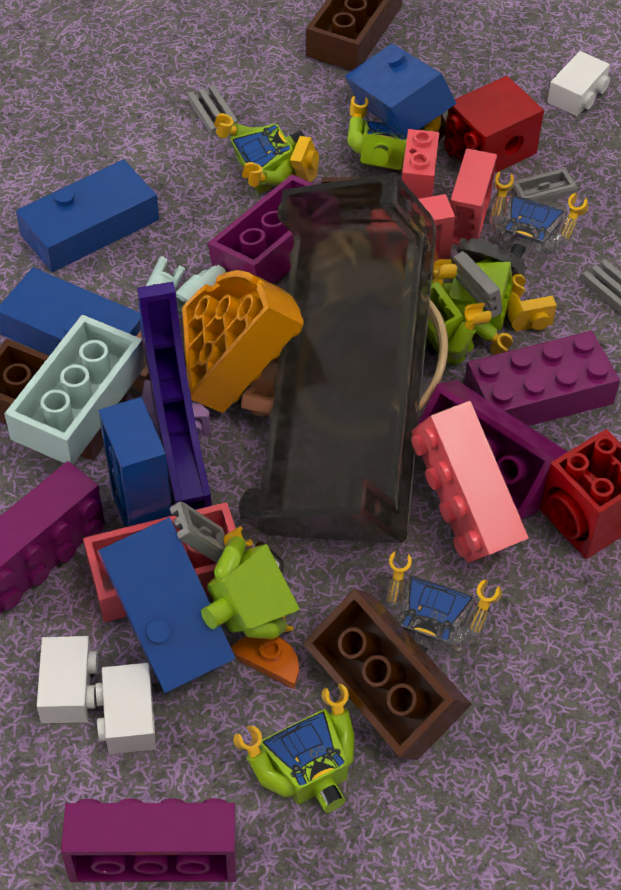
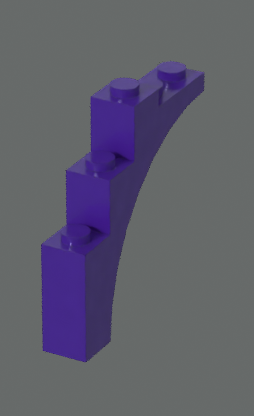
M167 282L138 287L141 337L143 339L144 355L150 377L152 401L160 439L166 453L173 503L175 505L181 501L194 510L212 506L211 493L190 396L174 283Z

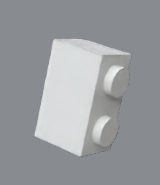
M579 51L551 81L547 103L575 116H578L584 108L589 110L595 101L596 95L598 93L603 94L610 83V77H608L610 64Z
M89 636L42 637L37 694V710L41 723L88 722L89 709H96L95 685H90L91 674H98V651H91Z
M149 663L102 667V682L95 684L97 706H104V718H97L99 742L106 741L109 754L155 750L156 740Z

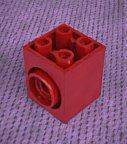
M508 76L456 98V104L448 109L444 147L449 155H454L461 163L466 148L497 154L495 173L537 154L544 109Z
M607 429L550 463L540 511L585 559L590 558L621 538V443Z

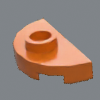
M246 636L238 640L231 647L236 660L295 689L299 678L298 657L292 646L282 638L261 639Z

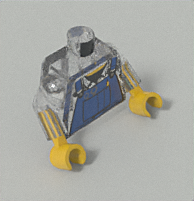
M498 172L495 177V187L498 192L497 196L493 197L489 221L494 236L500 239L499 249L507 251V257H510V254L513 252L524 263L526 258L541 262L546 254L552 255L568 246L579 223L577 221L578 216L588 211L587 198H585L582 206L574 207L577 194L573 193L568 199L571 211L567 216L566 210L511 194L509 198H506L507 192L513 188L514 176L511 173L510 183L502 185L499 183L500 172Z
M394 551L389 558V564L394 571L393 576L388 578L384 606L428 656L433 655L446 660L451 651H461L480 637L491 613L489 609L490 604L499 601L502 596L501 587H497L493 597L486 598L484 588L487 586L488 580L481 581L477 587V595L480 600L479 603H476L477 596L409 574L406 580L404 573L411 568L412 558L408 553L407 565L404 568H397L394 565L396 551Z

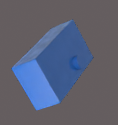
M393 43L344 76L358 103L364 105L365 98H368V111L405 138H407L408 129H421L456 104L442 73Z
M124 159L16 210L20 235L52 273L159 220L157 194Z
M34 267L31 268L0 304V334L49 356L81 315L133 336H137L141 330L140 313Z
M142 397L99 409L111 492L124 526L129 527L173 516L170 511L172 505L166 453Z
M170 517L97 551L162 692L167 693L236 659L221 626L211 629L202 618L201 610L208 606L210 602L181 540L178 539L177 531Z

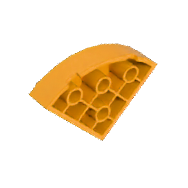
M235 270L217 276L216 282L212 287L205 284L184 304L182 313L186 369L191 400L224 413L232 403H236L240 399L242 392L252 381H256L260 377L262 370L272 359H276L280 355L282 348L288 341L300 333L304 320L292 295L249 272Z

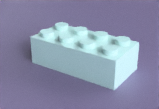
M81 315L4 413L10 439L60 462L65 463L69 461L74 464L101 428L98 410L118 404L145 368L143 339Z

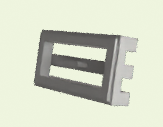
M215 85L209 86V91L207 92L204 88L199 89L198 95H195L194 92L188 93V101L211 136L217 135V128L199 102L203 100L214 119H216L220 112L210 97L213 98L222 113L232 117L233 125L235 123L238 124L237 118Z
M566 168L516 180L511 192L514 191V196L544 203L571 196L573 193L577 194L578 187ZM559 179H564V181H560V182H556V183L550 184V182H552V181L559 180ZM539 185L537 188L529 189V190H526V191H523V190H522V189H525V188H529V187H532V186Z
M462 251L454 255L453 260L457 264L458 273L456 280L477 303H485L483 309L491 312V318L501 314L500 288L466 253Z
M604 259L600 262L599 267L597 265L593 266L590 273L588 271L582 273L581 281L621 314V299L618 297H621V272Z
M180 501L171 506V514L177 517L173 520L174 525L180 529L177 532L178 539L218 563L225 548L223 528L184 502Z

